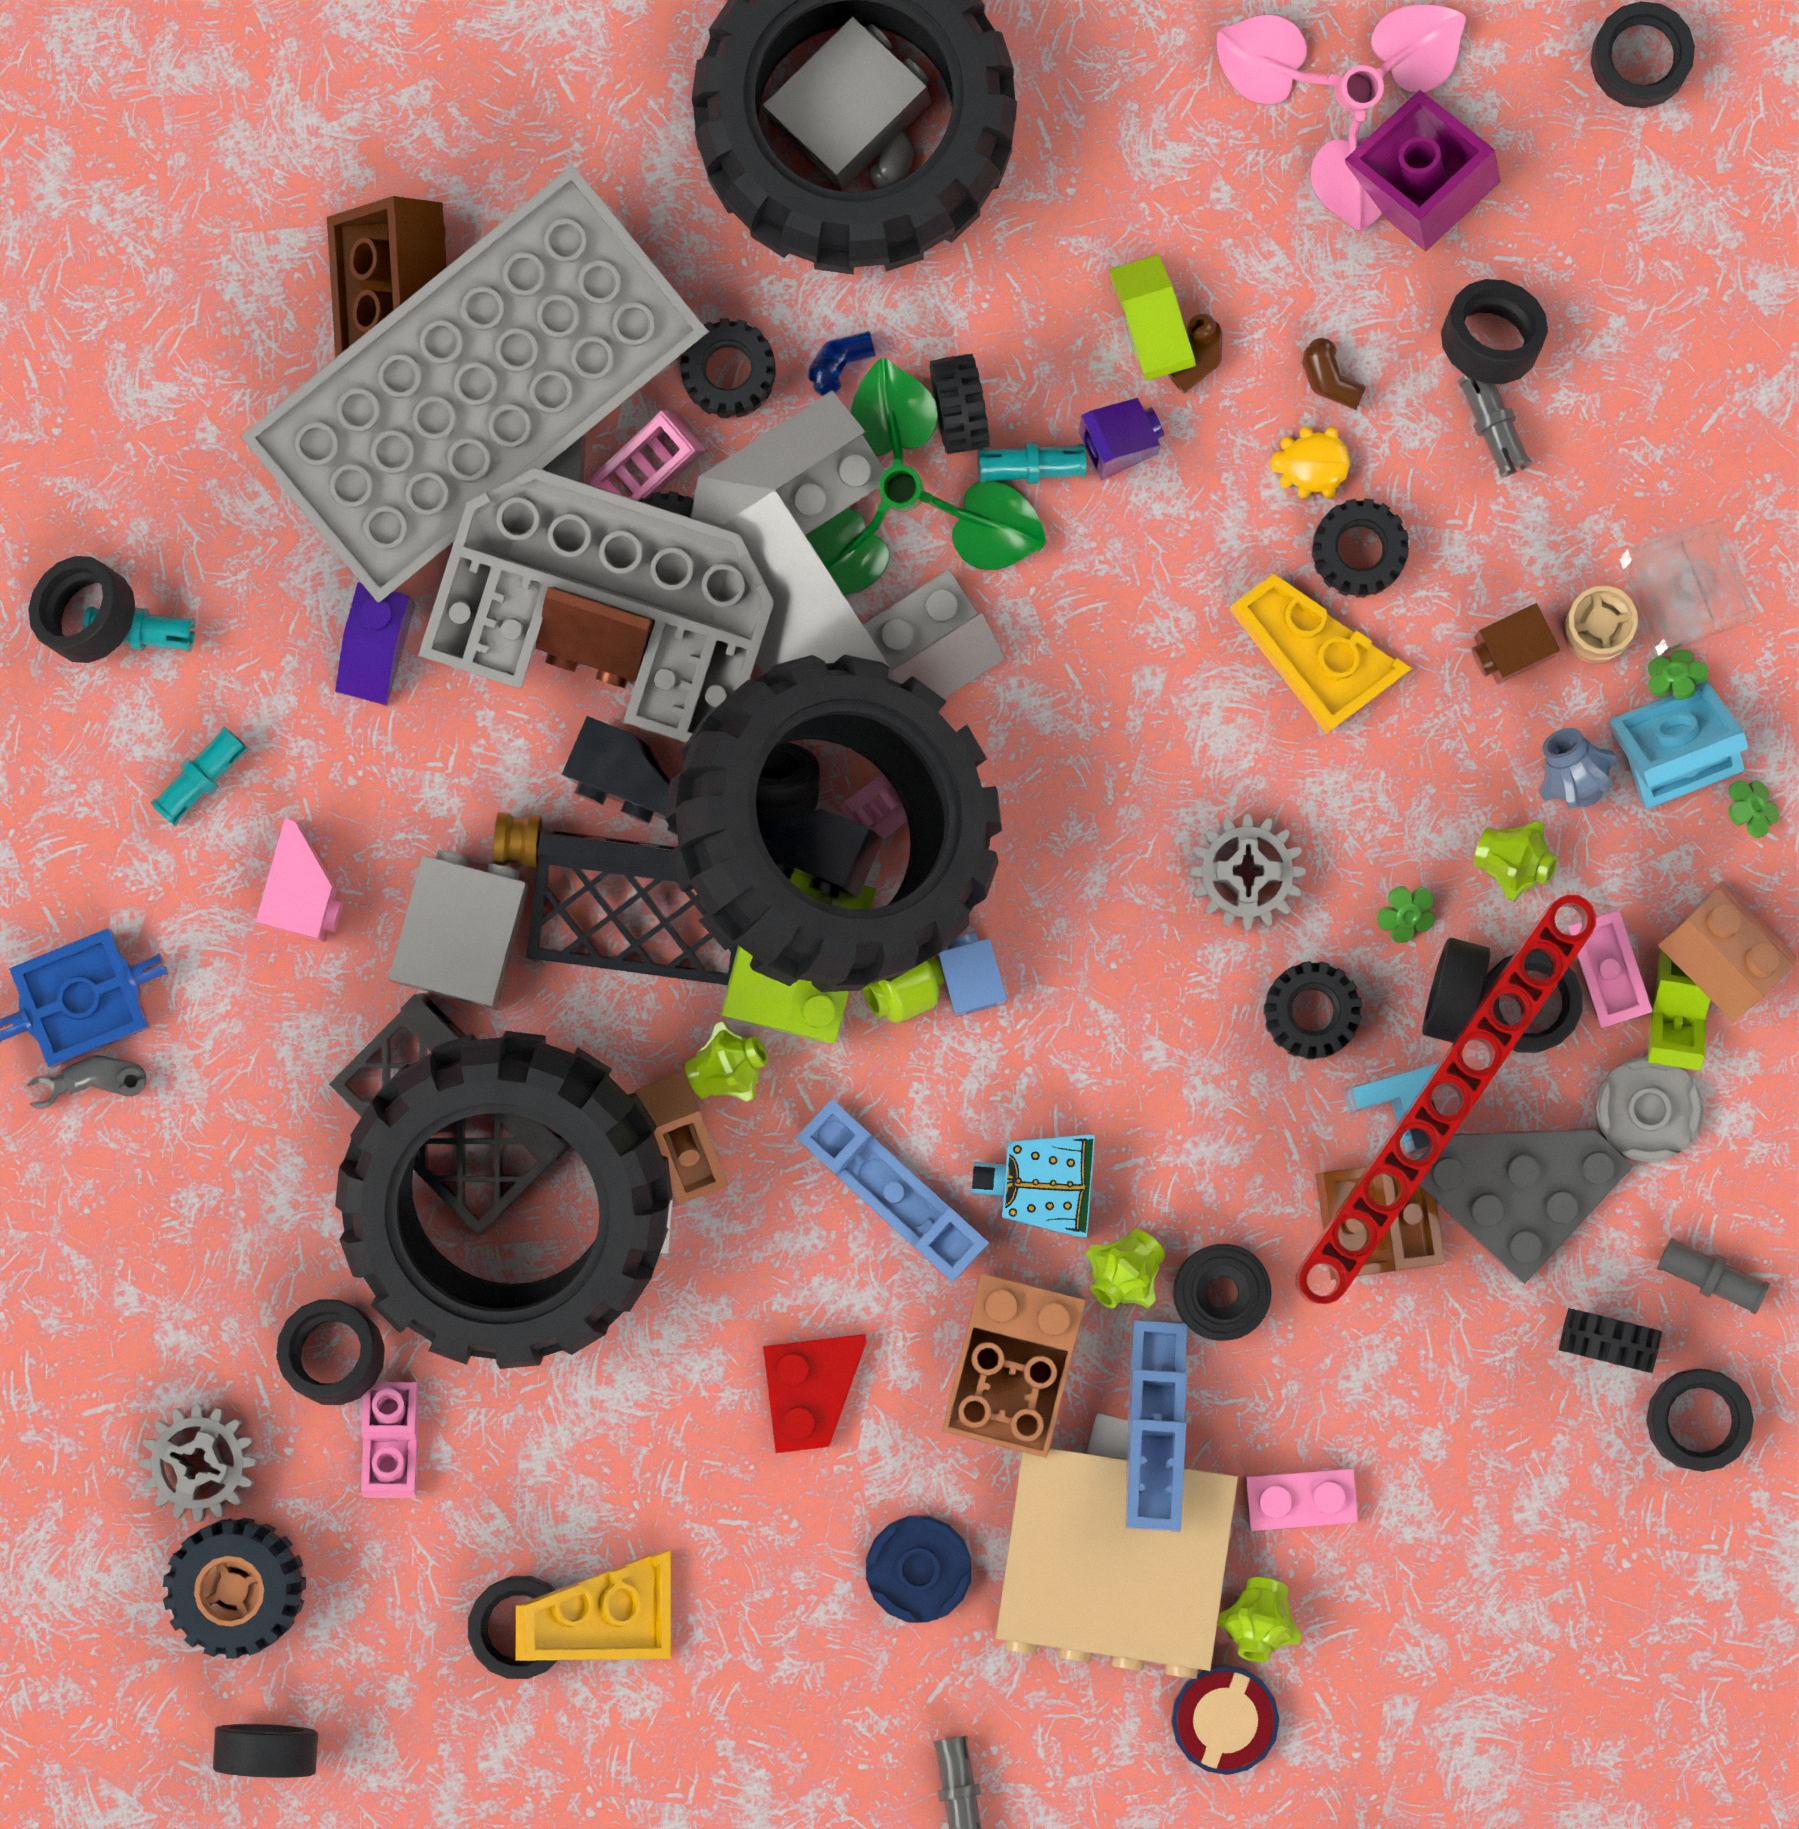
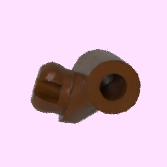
M1198 314L1192 317L1187 325L1189 342L1196 366L1168 374L1174 385L1183 394L1214 371L1222 361L1223 333L1219 323L1214 321L1213 317L1208 314Z
M1326 338L1313 340L1309 347L1305 349L1302 360L1311 389L1319 396L1357 410L1366 386L1340 375L1334 356L1337 353V349L1332 341Z

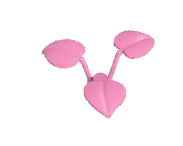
M1413 5L1396 9L1378 22L1370 37L1372 51L1384 63L1376 70L1366 65L1356 66L1341 76L1336 74L1305 73L1297 70L1303 64L1307 55L1305 39L1300 29L1293 22L1276 15L1255 16L1219 29L1216 34V50L1222 71L1233 88L1246 99L1258 104L1270 105L1284 101L1291 91L1293 79L1304 83L1324 84L1335 87L1334 94L1338 104L1343 109L1353 112V119L1349 129V142L1336 139L1324 144L1312 160L1310 181L1315 195L1328 210L1341 218L1354 230L1361 231L1370 226L1382 214L1345 163V158L1367 139L1364 138L1359 141V131L1362 121L1365 119V110L1375 105L1382 97L1384 90L1382 78L1389 71L1394 83L1399 88L1408 92L1416 93L1421 90L1425 93L1442 85L1452 73L1457 62L1466 17L1459 11L1438 5Z

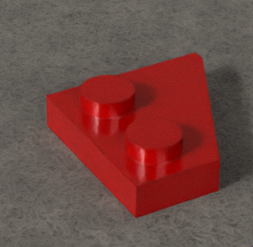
M866 1334L763 1346L775 1453L830 1446L867 1343Z

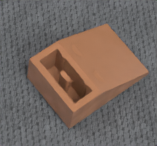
M981 1273L942 1431L1047 1458L1086 1300Z

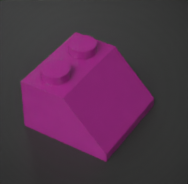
M1421 90L1417 91L1345 158L1346 166L1387 220L1425 252L1501 182L1495 150Z

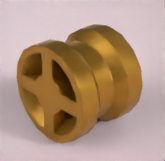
M498 812L494 832L493 863L506 865L510 861H521L526 867L537 868L539 839L542 832V816L530 814L525 819L513 818L509 812Z

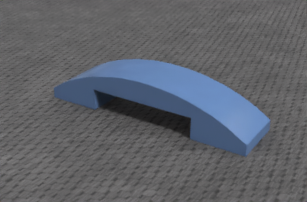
M833 1099L823 1107L796 1137L801 1144L952 1283L962 1275L990 1244Z

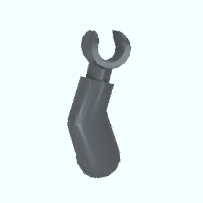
M94 1055L62 1069V1074L56 1077L36 1076L28 1082L27 1086L46 1083L51 1087L52 1094L48 1100L30 1103L31 1106L37 1109H44L50 1107L58 1095L68 1091L74 1094L90 1086L119 1095L133 1097L144 1089L146 1074L144 1069L136 1063Z

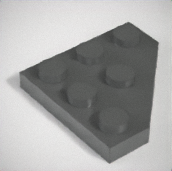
M1590 1128L1477 1134L1454 1133L1419 1186L1519 1282L1525 1284L1631 1170L1633 1165L1596 1130ZM1428 1149L1418 1160H1421L1424 1156H1426Z

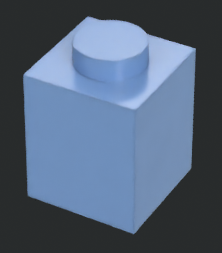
M977 933L958 936L947 946L948 950L938 954L955 1017L1007 1003L990 938L979 941Z

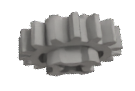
M1245 814L1241 827L1235 828L1229 818H1225L1222 820V835L1219 836L1210 829L1204 833V837L1210 845L1209 849L1195 847L1192 853L1197 859L1203 861L1202 866L1189 870V877L1202 880V885L1193 891V897L1202 898L1207 896L1210 903L1207 905L1204 913L1209 916L1218 909L1224 913L1222 918L1223 927L1227 928L1232 923L1234 917L1241 919L1244 931H1250L1253 919L1258 917L1266 928L1270 927L1273 924L1271 912L1274 909L1283 916H1286L1291 911L1288 904L1284 901L1285 897L1299 898L1302 894V891L1292 884L1293 879H1299L1306 875V869L1295 867L1292 863L1293 860L1301 855L1302 850L1300 847L1287 850L1284 843L1287 841L1290 832L1286 829L1277 836L1270 832L1272 819L1268 817L1260 828L1253 827L1251 814ZM1237 839L1236 853L1228 861L1213 862L1220 848L1228 842ZM1258 840L1269 845L1279 857L1280 862L1269 861L1258 850ZM1246 849L1248 850V860H1251L1252 869L1261 870V876L1255 877L1252 881L1251 887L1248 890V897L1246 896V886L1243 885L1242 877L1233 875V870L1240 868L1246 856ZM1213 883L1225 884L1236 895L1237 906L1222 898ZM1281 883L1280 889L1274 898L1257 907L1258 892L1266 884Z
M203 1404L193 1405L191 1418H187L181 1408H176L172 1410L174 1424L170 1426L161 1420L154 1423L156 1431L161 1435L158 1440H143L142 1445L153 1452L151 1459L139 1461V1467L151 1469L153 1477L147 1479L142 1485L144 1489L158 1487L161 1493L154 1503L157 1507H162L170 1501L175 1504L173 1508L174 1518H182L187 1509H192L194 1521L201 1522L204 1521L206 1508H210L212 1513L217 1518L226 1515L224 1501L227 1500L236 1506L241 1505L243 1502L241 1495L237 1491L239 1486H254L255 1481L245 1475L246 1467L258 1465V1459L246 1456L244 1449L250 1447L255 1441L253 1437L239 1439L236 1433L243 1423L240 1419H235L227 1425L223 1423L225 1409L218 1407L211 1413L210 1417H205ZM201 1426L194 1441L184 1445L172 1441L181 1431L190 1427ZM221 1436H223L231 1448L234 1464L226 1462L219 1448L222 1440ZM203 1449L206 1451L204 1460L211 1464L210 1467L220 1472L203 1471L198 1472L195 1477L192 1475L194 1466L188 1463L187 1459L178 1456V1454H199ZM164 1462L172 1464L178 1482L175 1489L166 1477ZM214 1481L226 1485L219 1493L210 1498L196 1499L203 1485Z

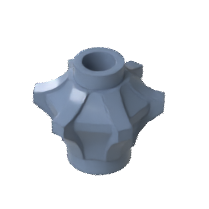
M1564 728L1551 734L1543 743L1542 750L1546 757L1544 761L1545 766L1543 767L1545 776L1538 791L1544 801L1551 799L1565 800L1569 809L1587 807L1599 801L1603 791H1609L1614 785L1609 777V770L1618 762L1616 755L1612 750L1600 749L1592 745L1583 737V734L1578 729Z

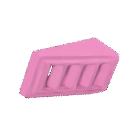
M661 411L586 482L591 486L622 495L609 480L614 474H617L632 491L633 494L629 498L639 501L641 498L646 499L651 497L652 493L660 491L705 451V448L674 412ZM666 432L680 448L676 454L660 438L663 433ZM648 446L664 463L660 469L643 452ZM631 460L648 478L644 484L626 466Z

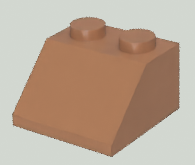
M1723 881L1719 882L1658 944L1663 952L1732 1022L1736 1021L1764 998L1794 966L1797 958Z

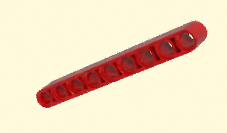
M1565 895L1552 902L1543 911L1299 1266L1295 1285L1299 1294L1306 1301L1313 1304H1330L1345 1294L1593 933L1596 926V913L1587 899L1578 895ZM1571 907L1580 914L1582 927L1577 935H1566L1557 928L1555 915L1559 908ZM1539 951L1549 958L1551 972L1546 980H1535L1526 973L1524 960L1529 952ZM1510 996L1519 1003L1521 1015L1516 1024L1505 1025L1496 1019L1493 1005L1498 997ZM1470 1040H1478L1488 1047L1490 1061L1483 1070L1469 1068L1463 1060V1048ZM1439 1085L1452 1087L1459 1096L1458 1109L1452 1115L1440 1114L1432 1105V1093ZM1407 1130H1418L1428 1140V1152L1421 1160L1409 1159L1401 1150V1138ZM1385 1174L1390 1176L1397 1184V1197L1388 1206L1380 1205L1371 1198L1369 1186L1376 1175ZM1348 1219H1355L1361 1222L1367 1231V1240L1364 1246L1356 1251L1346 1249L1338 1238L1341 1224ZM1318 1264L1329 1266L1336 1276L1334 1290L1325 1296L1314 1294L1307 1284L1309 1271Z

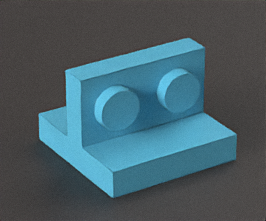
M1708 681L1695 685V694L1689 699L1678 700L1672 694L1609 719L1613 736L1628 758L1639 799L1646 810L1745 771L1740 753L1748 749L1744 731Z
M1439 1063L1348 1090L1344 1093L1349 1113L1391 1102L1398 1124ZM1439 1085V1086H1437L1435 1089L1441 1088V1087H1444V1086H1448V1085ZM1431 1100L1432 1105H1433L1434 1109L1436 1110L1435 1104H1434L1433 1100ZM1407 1130L1401 1138L1406 1153L1429 1146L1426 1136L1418 1130Z

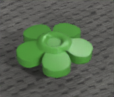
M1688 650L1674 651L1671 654V662L1666 657H1656L1648 664V672L1652 676L1648 687L1650 692L1657 697L1666 696L1672 689L1673 696L1676 699H1689L1695 694L1694 684L1704 683L1708 679L1707 666L1702 662H1694V655Z
M1737 780L1729 786V795L1735 803L1729 806L1728 813L1734 824L1742 825L1747 822V831L1754 838H1761L1767 835L1769 826L1777 823L1779 819L1776 805L1772 802H1766L1769 798L1767 787L1757 780L1749 783V785L1743 780Z
M1398 886L1392 889L1388 895V901L1393 907L1381 908L1376 916L1378 925L1383 930H1390V936L1395 942L1405 943L1414 936L1413 927L1419 932H1425L1433 925L1435 916L1428 909L1432 906L1434 897L1424 887L1417 888L1411 894L1405 886Z

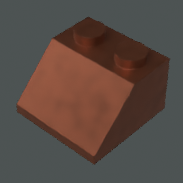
M548 587L541 615L543 620L535 649L548 653L545 663L572 672L576 671L577 665L580 663L598 669L595 679L625 689L628 679L636 682L655 620L558 588Z

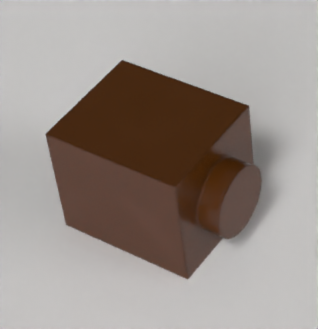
M1537 603L1479 630L1474 636L1477 646L1471 648L1474 659L1485 677L1492 674L1497 685L1554 658L1560 651Z

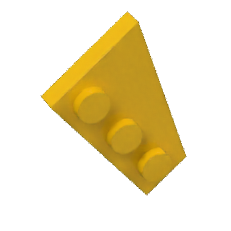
M1272 574L1229 608L1326 734L1396 683L1412 669L1398 658L1394 660L1371 644L1373 641L1357 630L1353 632L1329 616L1325 608L1275 574Z
M671 1550L658 1551L516 1605V1660L671 1659Z

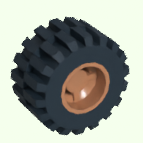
M250 1518L220 1520L189 1536L181 1543L182 1547L179 1551L173 1553L168 1563L171 1565L170 1572L165 1574L162 1587H168V1596L163 1598L165 1610H172L174 1619L170 1623L174 1630L177 1631L181 1628L187 1635L184 1641L192 1648L198 1644L205 1648L204 1654L213 1657L218 1654H225L226 1659L239 1658L245 1654L250 1656L276 1642L295 1623L294 1618L296 1614L301 1612L304 1600L301 1599V1594L306 1589V1577H301L299 1568L303 1566L300 1555L294 1557L289 1548L293 1544L286 1536L282 1538L274 1533L275 1527L267 1523L263 1525L255 1524V1519Z

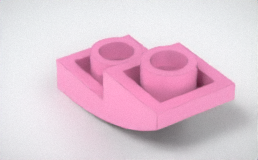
M376 1382L362 1398V1497L416 1498L418 1462L417 1382Z

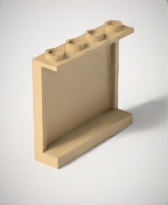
M1049 1448L1047 1458L1022 1452L998 1623L995 1632V1639L1006 1640L1004 1650L1036 1655L1038 1645L1059 1648L1058 1658L1090 1663L1091 1653L1113 1656L1111 1666L1143 1671L1145 1661L1166 1664L1165 1674L1197 1679L1198 1669L1210 1671L1238 1476L1184 1468L1181 1531L1126 1528L1127 1459Z

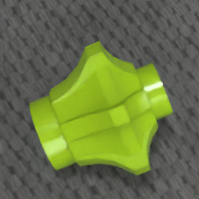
M1535 820L1524 827L1515 829L1502 828L1497 830L1487 827L1480 837L1475 851L1474 866L1485 870L1486 874L1498 882L1507 900L1516 902L1518 897L1522 893H1527L1529 888L1539 883L1548 885L1554 876L1558 856L1549 852V848L1544 840L1545 825L1542 822Z
M721 1021L715 1024L712 1035L706 1045L697 1052L696 1056L685 1061V1071L692 1089L701 1099L712 1095H730L748 1102L757 1098L756 1083L760 1082L759 1074L761 1067L768 1065V1055L763 1043L757 1036L754 1035L746 1038V1036L732 1030L726 1021Z
M1133 1229L1127 1237H1122L1116 1242L1107 1245H1092L1085 1252L1093 1269L1089 1274L1095 1281L1091 1285L1090 1290L1101 1304L1108 1308H1115L1119 1303L1125 1306L1135 1303L1149 1309L1156 1301L1154 1281L1159 1270L1158 1265L1165 1258V1252L1158 1241L1142 1230Z
M1264 1577L1250 1578L1247 1580L1245 1591L1241 1593L1237 1602L1231 1608L1219 1613L1217 1625L1230 1633L1229 1639L1234 1640L1239 1645L1237 1653L1240 1657L1253 1662H1267L1270 1659L1271 1652H1275L1284 1646L1299 1645L1302 1634L1292 1620L1290 1602L1287 1601L1289 1588L1284 1583Z

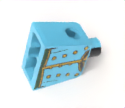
M1095 1135L1008 1142L1006 1164L974 1162L971 1194L1003 1196V1219L1086 1239Z

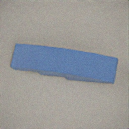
M1134 1320L1132 1323L1126 1470V1528L1181 1531L1186 1441L1185 1403L1187 1373H1185L1187 1324L1144 1320Z

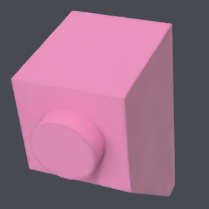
M284 819L256 922L265 927L324 942L327 931L334 933L337 929L343 902L336 900L338 890L302 827L295 821Z

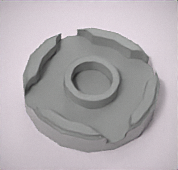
M1648 1056L1627 1060L1609 1072L1598 1088L1594 1111L1599 1132L1623 1157L1643 1163H1651L1671 1159L1687 1148L1699 1132L1703 1105L1700 1090L1686 1071L1678 1067L1648 1063Z

